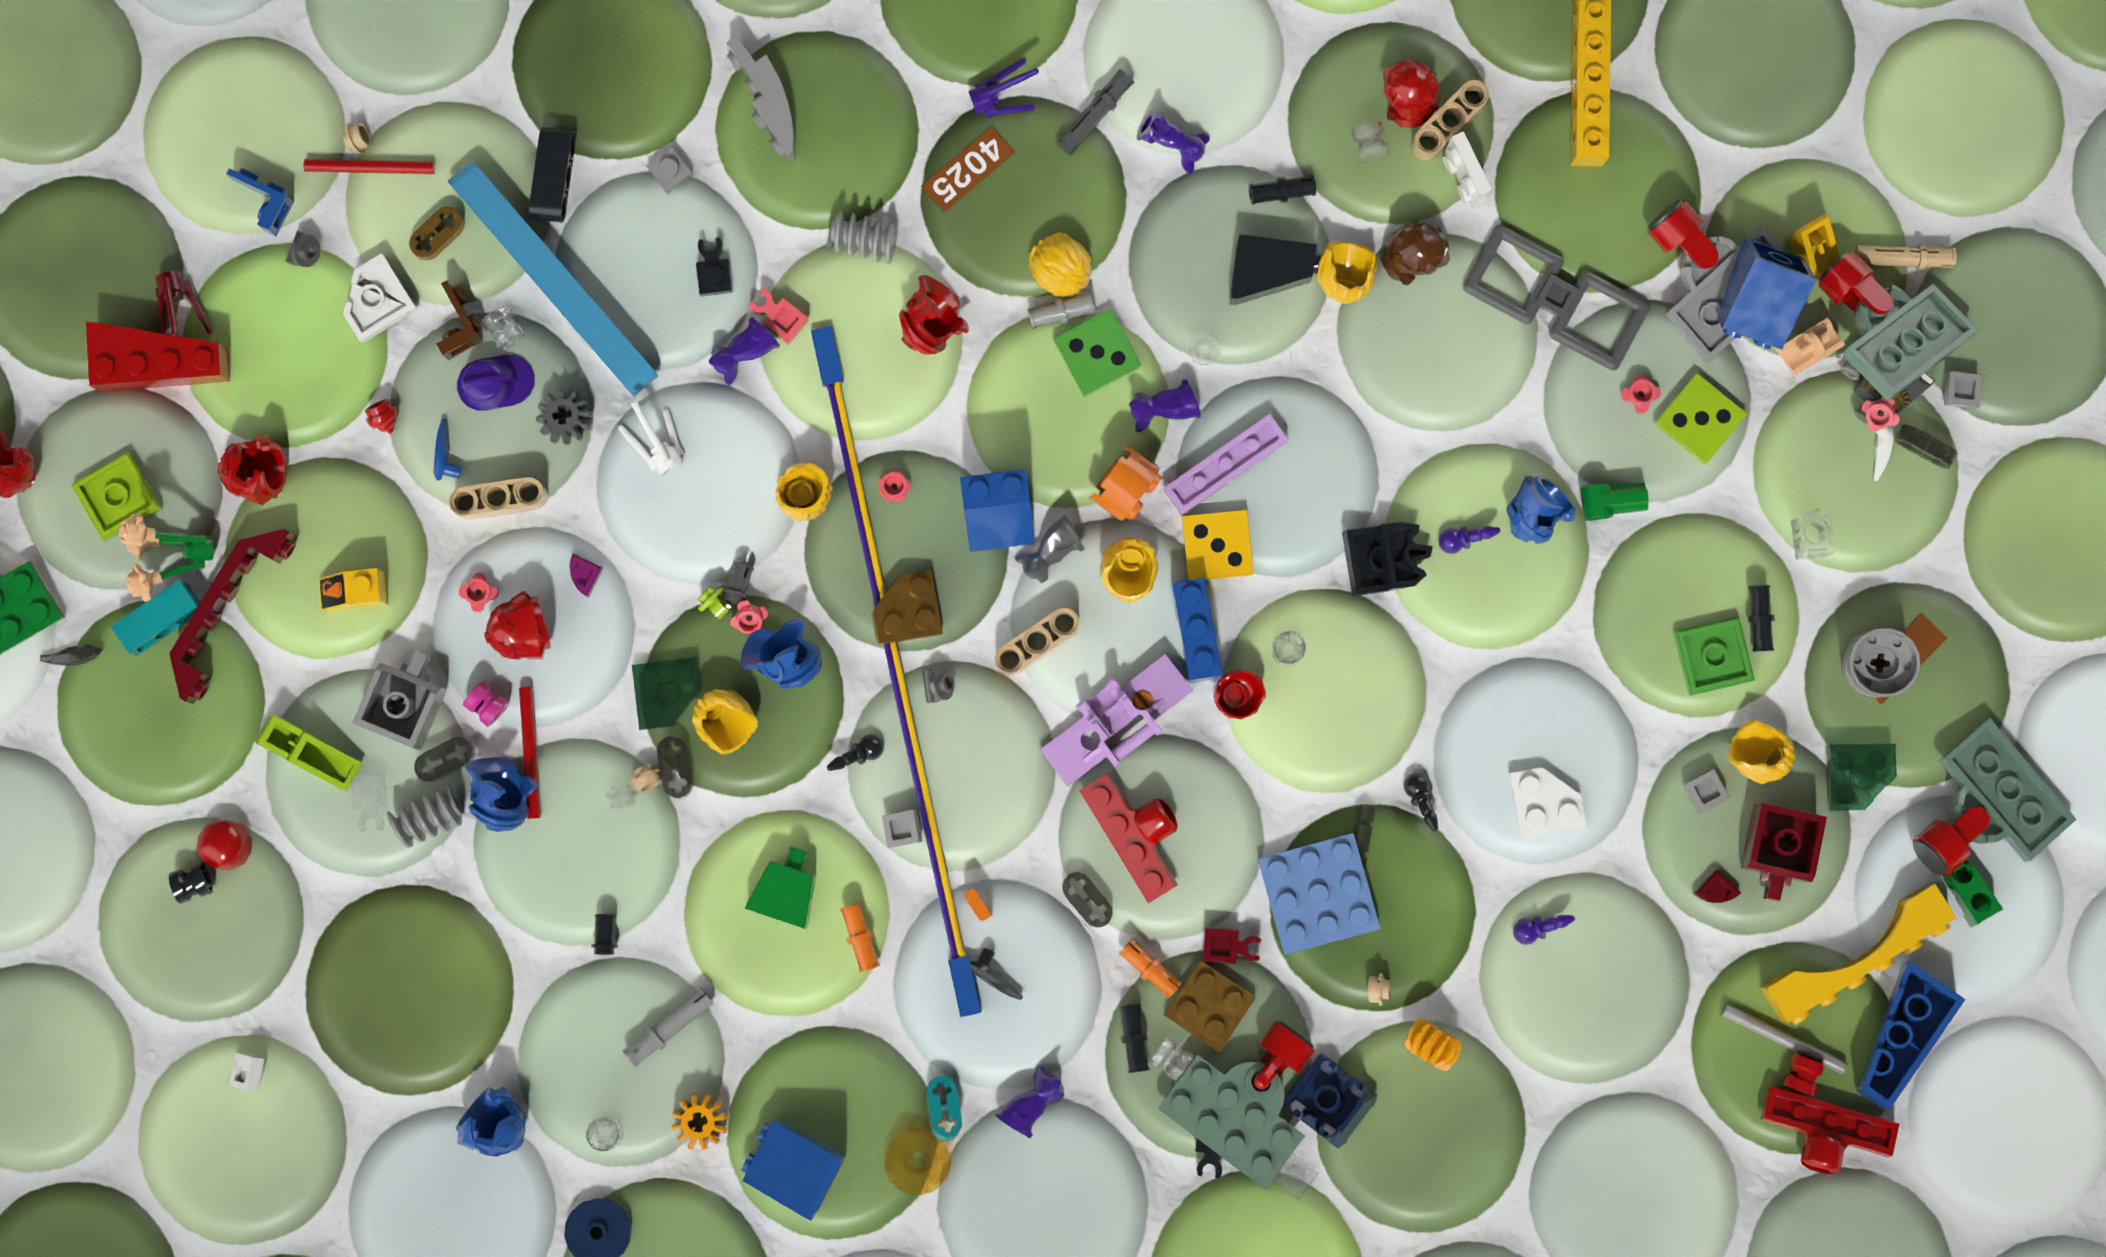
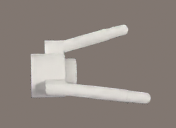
M633 401L632 407L655 447L651 450L653 456L647 452L623 425H619L618 430L647 461L652 472L657 470L660 476L681 466L683 462L680 457L684 453L679 446L669 410L664 409L663 415L672 446L668 442L661 444L638 402Z

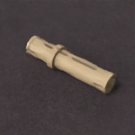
M1856 244L1854 252L1867 265L1909 266L1916 267L1917 270H1925L1926 267L1954 269L1957 260L1956 248L1927 247L1926 244H1918L1917 247Z

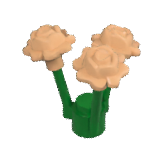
M132 513L130 519L121 522L119 529L120 541L126 544V549L129 552L135 553L137 560L141 561L142 554L146 553L149 547L159 548V545L182 546L184 559H190L191 561L190 563L160 573L159 571L148 573L141 569L138 563L134 564L131 567L132 572L126 577L127 588L133 597L141 596L145 602L151 600L150 593L153 590V586L162 583L163 579L192 569L205 568V561L213 560L214 545L211 535H189L155 531L154 528L146 527L143 522V516Z

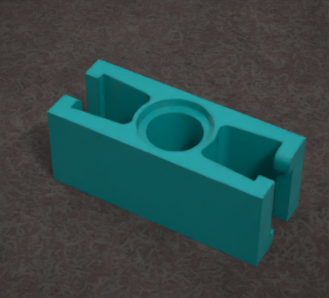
M178 580L110 627L129 654L133 653L138 656L187 623L200 604V600L187 582L183 583L182 580Z

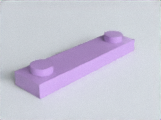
M1268 414L1165 486L1163 491L1180 515L1183 516L1283 446L1289 439L1271 414Z

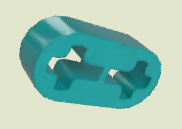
M938 1076L929 1082L925 1094L930 1127L937 1139L950 1141L958 1136L962 1127L958 1093L955 1083L950 1078ZM938 1085H942L945 1091L949 1090L944 1100L945 1105H941L939 1095H933ZM942 1112L947 1113L948 1122H954L955 1124L951 1127L950 1132H946L944 1127L938 1126L943 1119Z

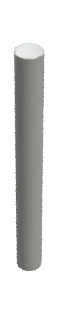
M1726 1004L1721 1012V1016L1811 1060L1822 1063L1840 1074H1843L1846 1070L1847 1062L1729 1004Z

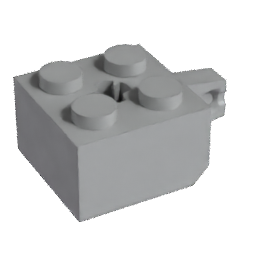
M415 650L409 665L402 663L399 670L380 662L375 669L352 723L411 748L421 750L447 691L444 688L429 683L431 674L426 673V669L431 656ZM405 700L403 704H406L405 710L399 711L396 714L398 709L394 708L395 703Z

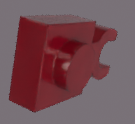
M1205 928L1202 961L1236 964L1237 954L1242 955L1248 961H1258L1260 956L1249 954L1247 947L1252 942L1261 943V938L1249 936L1243 941H1239V931Z

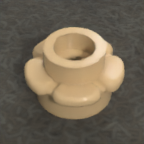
M349 123L346 125L347 131L342 135L346 147L358 154L365 152V149L372 144L366 127L362 123L355 125Z
M651 765L642 766L633 772L634 777L630 780V784L635 785L638 793L650 790L662 782L658 774L661 770L659 768L652 769Z
M1379 973V976H1369L1368 998L1370 1003H1379V1006H1382L1384 999L1390 1000L1391 983L1390 979H1384L1383 974Z

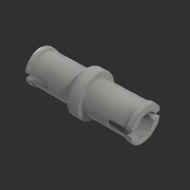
M1091 293L1066 300L1057 298L1055 303L1027 309L1032 329L1061 321V324L1068 323L1067 319L1096 313Z

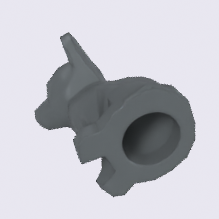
M1064 515L1045 532L1036 553H1021L1015 557V561L1022 564V569L1026 576L1031 579H1038L1040 583H1044L1048 580V568L1050 565L1061 562L1071 551L1079 550L1082 552L1085 548L1072 524Z

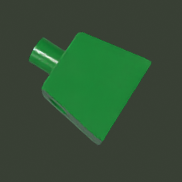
M790 847L784 865L770 861L746 903L745 909L807 929L816 876L803 872L809 853Z

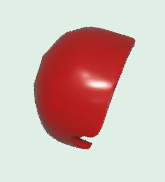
M1236 669L1225 673L1218 680L1213 698L1217 709L1226 717L1242 720L1258 712L1263 699L1266 698V690L1262 679L1251 671Z
M216 820L205 825L198 836L196 850L198 856L206 865L221 870H234L245 864L250 856L252 839L243 825L230 820Z

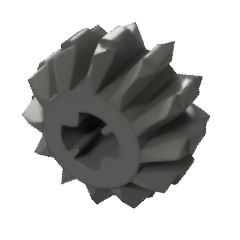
M559 389L558 399H555L551 393L547 394L546 397L550 402L549 406L543 403L538 405V408L546 413L536 417L538 423L545 424L540 432L544 436L551 433L550 441L555 444L561 436L565 445H570V435L581 441L583 437L578 432L580 428L585 431H590L591 426L583 421L593 417L591 411L584 410L589 405L586 399L578 401L579 394L576 391H572L568 398L564 389ZM566 410L572 416L566 418V423L563 424L557 418L562 417L563 411Z

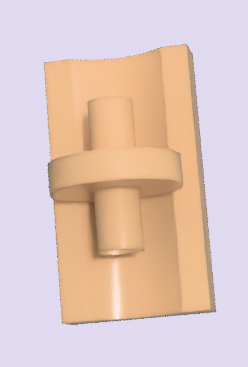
M1826 318L1786 342L1782 350L1778 348L1776 350L1794 377L1845 346V343L1835 332L1829 318Z

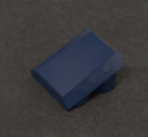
M1320 1053L1285 1099L1283 1107L1336 1148H1340L1347 1143L1350 1135L1371 1107L1375 1105L1378 1095L1333 1060Z

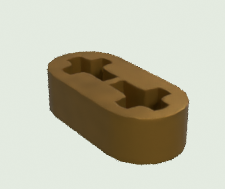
M453 207L440 208L412 234L409 240L410 250L420 260L428 261L436 258L462 233L465 225L463 217ZM447 216L451 219L456 216L453 220L454 228L445 227L438 233L444 226L443 217ZM436 235L429 243L432 247L431 250L428 252L425 249L418 251L421 247L418 243L420 239L423 238L428 241Z

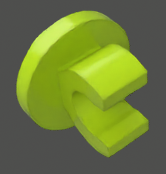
M710 585L697 599L702 603L698 610L702 612L708 607L718 619H721L731 607V604L723 600V597L719 595L724 588L719 585L715 589Z

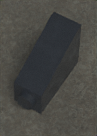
M1239 234L1229 304L1238 305L1310 283L1313 273H1318L1319 260L1321 259V255L1316 254L1317 244Z

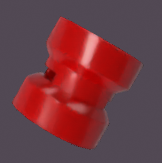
M1793 1054L1790 1060L1791 1073L1785 1075L1782 1085L1814 1097L1817 1090L1815 1081L1818 1076L1822 1075L1825 1065Z

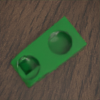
M1966 860L1949 876H1943L1947 887L1956 897L1955 900L1964 912V918L1970 927L2003 910L1970 861Z

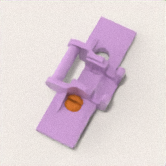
M1166 654L1122 687L1118 685L1113 677L1105 683L1107 687L1087 702L1083 699L1076 705L1084 716L1040 749L1067 786L1071 785L1106 757L1115 768L1118 767L1121 759L1155 733L1158 736L1163 732L1154 720L1193 691ZM1142 715L1147 724L1113 750H1110L1105 741L1136 717ZM1087 731H1095L1100 737L1098 747L1093 750L1085 749L1081 743V737Z

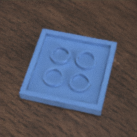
M1354 833L1258 859L1284 955L1381 929Z

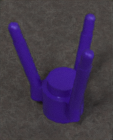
M1021 59L985 82L974 85L975 89L969 90L968 93L976 114L979 115L985 112L986 117L990 118L1000 114L1034 110L1035 106L1033 104L997 108L994 105L1000 103L997 96L998 92L1037 75L1039 70L1034 68L994 86L995 83L1025 65L1026 60Z

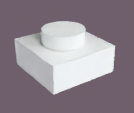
M236 1052L229 1085L245 1091L258 1092L259 1084L264 1075L263 1065L265 1059Z

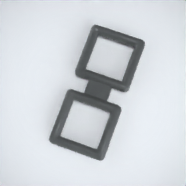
M1504 225L1495 226L1463 285V290L1523 324H1530L1539 308H1542L1557 317L1549 331V336L1553 340L1609 370H1617L1650 310V305L1589 271L1581 272L1574 286L1557 277L1564 264V260L1560 255ZM1502 240L1548 264L1525 309L1479 285ZM1588 286L1634 310L1611 355L1564 331Z

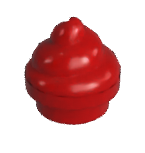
M388 399L376 402L364 410L367 415L365 420L371 428H378L379 431L389 434L393 433L398 411L396 406L391 405Z

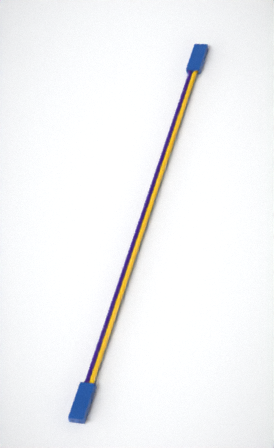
M831 326L811 330L822 385L823 387L826 386L830 397L876 607L886 592L841 391V383H844L833 330ZM897 643L883 644L950 947L951 959L948 960L960 1017L982 1013L973 971L969 964L971 962L970 957L966 956L962 945Z

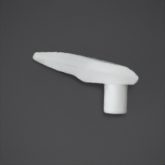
M1890 425L1884 429L1874 431L1877 434L1874 447L1875 466L1872 481H1878L1892 452L1894 436L1893 428Z

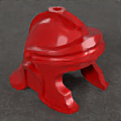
M928 275L919 276V291L915 292L907 302L905 311L901 310L899 312L903 334L901 340L913 351L918 350L922 354L935 355L946 348V341L953 334L968 333L969 326L956 312L960 305L958 297L936 279Z

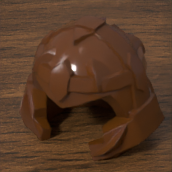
M1415 221L1404 224L1386 237L1387 242L1384 246L1383 256L1380 258L1384 269L1392 279L1401 281L1403 285H1409L1415 280V275H1430L1437 268L1446 266L1450 261L1448 253L1450 245L1441 228H1435L1426 224L1425 221L1423 223Z

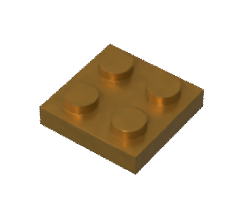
M1200 960L1164 1016L1220 1053L1256 997Z

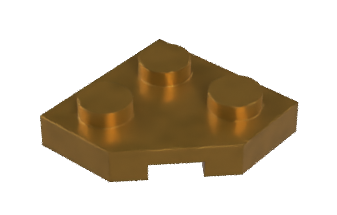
M931 570L899 574L871 613L877 645L943 634Z

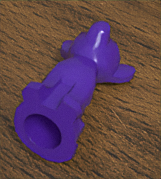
M1152 111L1146 117L1136 137L1138 141L1143 140L1150 144L1156 142L1164 147L1179 150L1181 165L1187 173L1194 172V162L1203 157L1205 144L1210 141V138L1205 134L1187 137L1177 125L1166 120L1163 117V113L1159 111Z
M753 317L748 319V327L735 336L728 347H716L711 351L712 355L708 362L715 371L724 374L725 383L731 385L736 379L738 362L760 358L774 348L780 347L776 339Z
M1183 379L1177 388L1161 390L1152 397L1141 392L1135 393L1133 395L1134 398L1129 403L1131 415L1137 420L1135 425L1137 432L1145 430L1155 415L1174 420L1201 417L1197 400L1187 379Z
M1038 1066L1034 1072V1089L1014 1097L1000 1112L995 1114L1003 1123L1028 1138L1033 1136L1031 1132L1032 1126L1044 1114L1047 1103L1050 1101H1060L1065 1095L1062 1092L1061 1081L1051 1074H1045L1042 1066Z

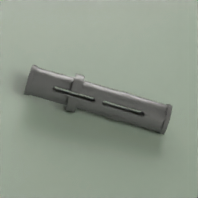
M1119 69L1102 90L1098 89L1094 94L1095 98L1056 141L1057 145L1071 156L1109 111L1115 110L1117 107L1116 103L1135 83L1133 79L1123 70Z

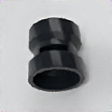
M203 862L192 865L186 873L182 870L169 873L171 891L179 904L190 901L193 895L206 896L213 893L212 880Z

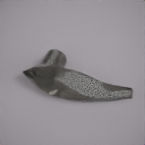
M90 644L67 647L57 653L40 655V661L62 666L80 665L96 659L103 649Z

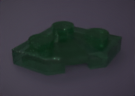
M698 657L632 665L639 730L674 727L687 707L702 691Z
M1896 743L1826 745L1829 811L1866 810L1877 795L1897 777Z

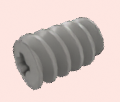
M839 210L835 219L832 220L826 249H830L833 242H835L836 252L841 253L847 245L848 254L853 256L860 248L861 257L864 259L873 251L874 261H880L885 254L886 263L890 265L897 242L894 223L890 222L886 230H882L881 220L877 219L874 226L869 227L867 216L864 217L860 224H857L856 214L852 213L848 221H844L843 211Z
M450 785L447 786L448 796L446 797L439 790L435 791V802H432L426 795L423 796L424 806L421 808L414 800L411 801V812L409 813L402 806H399L398 818H395L390 811L387 812L394 834L405 847L410 848L413 846V837L419 843L424 842L426 839L425 832L431 837H436L438 827L443 832L449 831L450 822L456 827L462 825L461 806Z

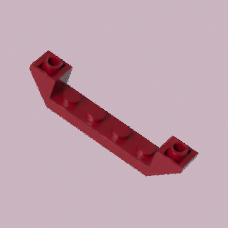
M281 529L238 540L169 653L181 700L194 704L196 700L200 701L207 693L210 686L207 682L211 676L189 662L192 658H197L205 645L203 639L208 631H213L222 618L220 611L225 603H230L235 598L239 590L237 584L243 574L247 575L256 563V557L254 556L257 551L280 564L283 559H288L296 547L294 540L297 536L286 529Z

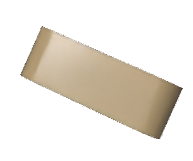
M1470 80L1463 84L1418 130L1411 147L1416 158L1421 161L1435 159L1447 147L1451 137L1461 133L1481 113L1489 98V90L1485 83L1480 80ZM1475 92L1480 97L1481 102L1471 104L1465 99V94ZM1448 114L1453 115L1458 120V125L1449 127L1444 124L1442 117ZM1423 137H1429L1434 140L1436 147L1431 150L1425 149L1421 146L1419 140Z
M523 477L456 488L449 497V506L459 517L465 520H474L541 509L548 500V492L546 487L537 479ZM530 486H537L539 490L537 498L531 502L525 501V490ZM497 491H505L506 500L501 506H493L491 503V498ZM465 496H472L474 500L472 508L468 511H460V500Z
M1059 608L997 650L995 655V664L998 671L1006 676L1017 675L1071 639L1079 628L1077 614L1072 609ZM1067 615L1073 620L1074 625L1070 631L1061 632L1055 627V621L1059 616ZM1033 634L1043 635L1047 641L1046 646L1041 650L1031 649L1027 643L1029 637ZM1006 652H1014L1019 657V663L1013 669L1004 668L1000 663L1002 655Z

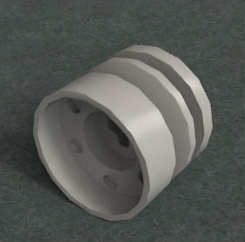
M1891 628L1866 630L1854 636L1845 646L1841 657L1842 674L1847 684L1858 694L1871 698L1894 697L1907 691L1916 681L1921 667L1920 655L1914 642L1903 632ZM1879 655V660L1884 661L1885 666L1878 668L1876 672V667L1870 665L1871 659H1877Z

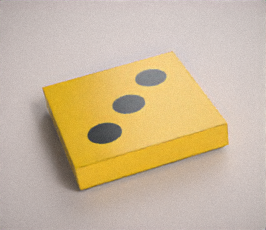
M1247 510L1182 516L1188 580L1199 578L1215 580L1254 575Z

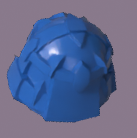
M1541 475L1536 477L1525 476L1517 496L1512 499L1506 509L1510 520V532L1517 539H1521L1526 543L1534 541L1536 544L1549 541L1554 533L1553 528L1557 521L1572 522L1575 519L1576 513L1575 506L1554 483Z
M505 1086L496 1090L488 1087L466 1110L456 1126L458 1145L471 1150L475 1149L483 1155L492 1157L508 1154L513 1150H517L522 1145L525 1134V1116L520 1106L513 1101L514 1098Z

